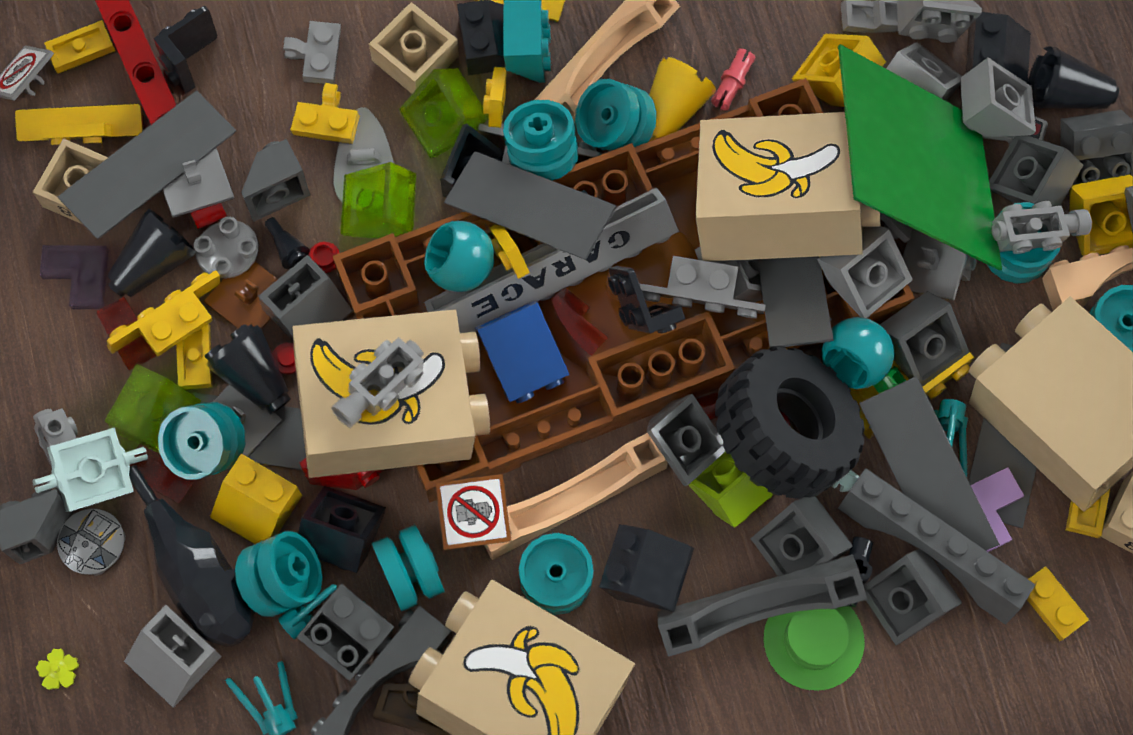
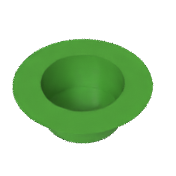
M842 606L835 609L804 610L768 618L764 630V647L770 664L784 680L806 690H826L840 685L856 671L864 652V633L860 620L851 607Z

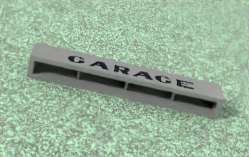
M654 188L615 209L586 260L566 252L563 253V251L543 243L521 254L530 273L520 279L517 278L512 269L506 271L504 266L500 264L492 269L487 279L477 288L467 292L447 290L425 301L424 304L428 312L456 309L459 332H476L475 327L529 302L547 300L556 292L568 286L578 285L584 278L596 272L608 270L614 263L625 258L634 257L640 254L643 249L655 243L667 241L671 235L679 232L666 199L657 188Z

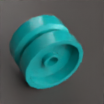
M601 79L589 85L581 95L576 107L575 124L579 136L586 144L602 150L613 151L631 143L634 147L647 143L651 139L656 127L657 111L653 99L646 91L613 79Z
M533 100L515 108L504 121L503 134L508 148L507 153L510 165L551 181L562 178L573 169L578 160V145L575 137L574 120L569 110L563 105L550 100Z
M1030 202L1014 203L1021 204L1022 209H1032L1034 205ZM1042 247L1033 248L1021 254H1014L1013 251L1000 252L1002 270H997L989 265L988 267L991 272L1002 280L1015 284L1028 283L1041 277L1059 253L1061 247L1050 251H1044Z
M1120 285L1109 289L1088 313L1133 352V285Z
M204 402L185 406L171 412L162 422L158 434L159 452L164 464L175 475L184 479H202L231 469L240 454H243L246 445L245 429L239 416L230 407L218 402Z
M415 524L399 531L398 537L404 550L400 554L393 540L387 536L371 543L401 612L417 605L418 597L412 585L414 582H418L423 595L428 599L445 592L437 573L439 568L428 543H424Z
M285 531L243 549L237 558L235 568L236 582L242 598L253 611L261 616L273 617L291 608L306 604L314 600L321 590L323 577L317 554L310 543L296 532Z
M561 533L542 535L532 541L522 553L519 565L521 591L526 600L552 615L570 613L580 607L590 594L594 574L592 557L584 544L573 536ZM551 571H553L556 574L560 571L563 572L562 575L557 578L552 577L550 575Z

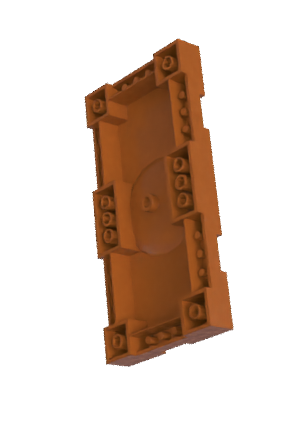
M807 78L751 98L746 106L711 119L823 113ZM700 123L634 147L631 143L575 164L573 169L562 178L553 180L556 183L580 192L585 190L588 195L614 204L617 207L654 188L660 191L667 201L679 232L671 235L667 241L655 243L643 249L640 254L625 258L614 263L612 266L633 268L640 284L667 288L673 256L698 260L695 249L700 247L696 222ZM461 212L395 237L394 233L333 255L338 276L355 318L366 319L428 312L424 302L447 291L434 283L425 269L426 249L435 231L441 225L451 221H466L483 229L490 240H492L494 237L489 227L495 225V223L467 212ZM505 228L521 254L543 244ZM495 252L493 268L502 264ZM609 269L603 272H596L584 278L578 285L568 286L556 292L547 300L537 301L570 375L563 377L564 383L549 390H546L545 386L533 391L534 397L518 404L515 400L509 402L506 399L502 385L492 367L484 345L477 335L480 352V371L466 373L469 395H486L490 417V433L475 436L471 459L415 466L429 503L438 500L437 482L504 474L520 468L521 463L579 440L583 443L654 415L671 401L690 394L697 398L719 389L727 377L754 353L770 348L765 312L764 314L757 313V318L738 316V310L725 308L724 313H717L705 310V304L692 302V307H682L685 319L677 322L675 329L658 334L657 331L645 333L629 329L628 326L623 324L618 309L621 307L618 296L612 293L608 284V277H610ZM822 270L829 316L832 319L830 321L831 328L845 319L860 317L829 284ZM907 284L868 316L867 319L880 325L913 302L915 297L909 285ZM660 297V303L673 305V299ZM763 300L758 301V302H754V303L764 304V303H763ZM646 301V304L649 307L659 302ZM823 342L785 348L786 350L788 348H795L805 352L815 347L821 349Z

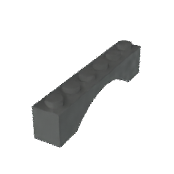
M866 468L838 507L840 511L863 527L898 537L933 557L962 583L980 608L1005 625L1022 608L1035 587V584Z
M853 555L678 605L674 612L667 610L658 611V627L669 657L700 648L732 630L762 619L804 610L835 609L866 600L867 596Z
M421 606L415 612L409 610L398 624L401 628L393 639L388 636L381 643L376 651L379 656L371 665L368 663L363 665L354 678L357 683L349 692L344 690L339 694L332 704L335 708L327 719L321 717L312 727L310 734L348 735L356 715L366 700L382 684L397 674L415 667L429 647L441 652L453 637L451 630L446 628Z

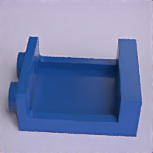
M529 302L475 327L476 333L484 345L502 385L506 399L509 402L515 400L518 404L534 397L533 391L544 386L546 390L555 388L564 383L563 377L570 375L537 302Z

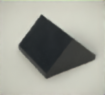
M468 124L462 125L440 178L442 196L445 198L449 195L474 151L501 162L503 159L504 151Z

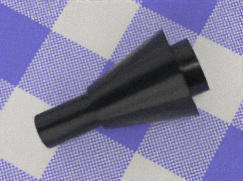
M275 217L266 220L265 226L274 237L273 240L283 268L291 269L309 254V248L290 233L283 230Z

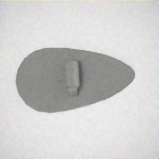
M361 107L356 109L360 118L353 144L339 142L334 165L333 184L336 196L343 205L354 211L369 212L377 210L389 202L395 193L396 175L392 154L382 126L369 109Z

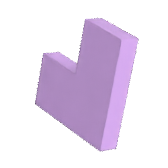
M1008 467L971 485L1000 544L987 550V552L1012 540L997 511L1024 497Z

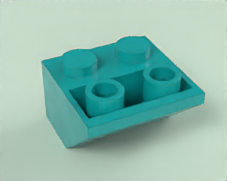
M504 0V61L506 70L538 83H545V71H551V55L549 52L551 31L548 10L542 9L541 0Z

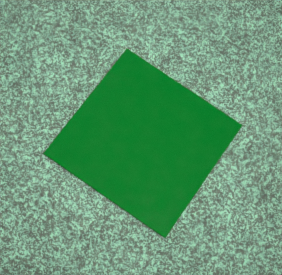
M840 44L838 50L854 200L997 270H1002L999 246L992 234V221L995 217L982 135L975 130H970L963 123L962 109Z

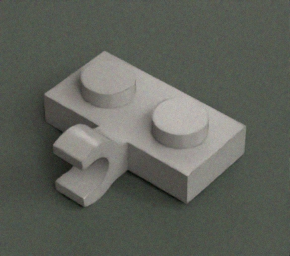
M310 21L307 43L297 38H285L283 47L285 58L305 59L302 76L303 82L334 84L341 24Z

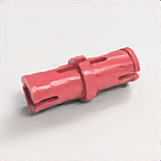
M739 49L736 52L729 70L723 72L721 76L722 83L711 99V103L718 107L721 99L725 98L720 107L721 110H729L737 91L743 88L746 82L745 76L755 61V56L751 52H749L745 61H742L747 51L745 49Z

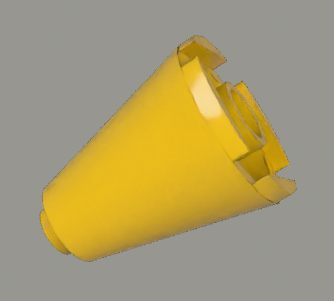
M663 57L660 61L649 96L654 101L657 116L656 127L648 142L678 131L716 91L715 85L707 77L702 82L696 75V69L672 57H668L667 60Z

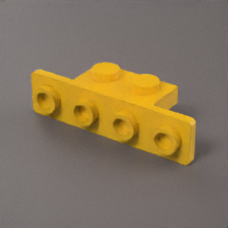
M140 104L23 109L15 111L18 141L51 140V145H60L64 138L68 141L70 139H83V144L102 143V137L137 136L143 132L142 106Z
M215 270L209 275L207 272L200 274L191 282L192 285L184 291L176 290L164 299L165 303L156 309L153 307L147 308L137 316V321L128 327L121 325L113 330L109 335L110 338L107 340L109 351L113 354L142 335L158 357L212 322L211 315L199 301V298L220 284L219 273Z

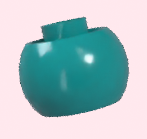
M466 221L445 223L435 231L428 243L424 261L425 269L434 283L445 290L452 292L473 290L487 279L493 269V244L486 232L473 223Z
M862 317L845 319L832 328L833 341L823 342L821 352L823 364L826 367L830 366L837 373L836 376L843 383L845 382L849 388L863 389L879 383L892 367L894 346L891 337L883 327L870 319Z

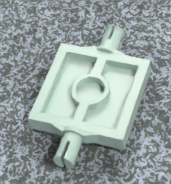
M111 428L47 447L52 463V474L33 479V486L47 482L45 485L34 488L37 493L56 487L62 496L66 512H70L134 492L129 477V465L148 460V455L134 457L137 454L146 452L143 446L125 452L119 444L115 428Z

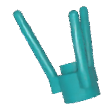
M943 399L940 402L939 410H934L943 430L947 431V438L951 446L953 445L954 434L959 430L960 465L967 477L966 428L968 418L965 417L966 405L958 400Z
M335 584L330 585L305 607L301 605L291 608L278 618L282 627L294 640L297 639L300 632L313 618L310 612L337 589V586Z
M279 661L277 666L286 707L285 710L282 704L274 707L261 679L258 676L253 678L259 695L267 709L263 713L265 720L231 678L226 679L227 685L258 723L263 735H285L296 729L293 721L298 719V716L293 708L283 661Z

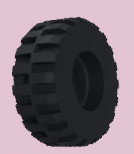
M772 347L760 350L748 358L721 385L718 391V400H716L715 416L718 417L716 421L717 432L722 437V445L726 453L731 455L735 461L734 465L750 477V481L757 486L767 488L768 492L772 494H784L786 498L801 499L803 497L811 498L826 491L856 466L864 444V437H862L864 422L860 418L859 405L850 394L851 390L845 382L843 383L836 376L837 373L830 366L826 367L822 364L819 358L813 355H806L802 350L788 348L786 350L785 347ZM780 411L785 413L794 422L799 433L788 425Z

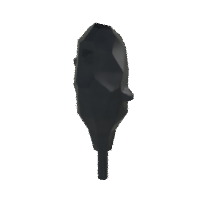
M130 466V480L146 505L144 516L153 544L156 570L174 605L204 640L226 647H233L241 643L251 631L255 612L242 598L236 582L235 568L232 569L210 532L185 521L164 499H158L138 466Z

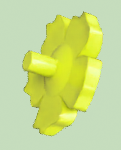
M54 648L47 655L48 661H38L36 669L39 671V676L45 678L42 686L46 687L47 690L58 689L60 683L65 688L74 684L76 674L71 671L79 667L77 658L69 654L65 656L62 649Z

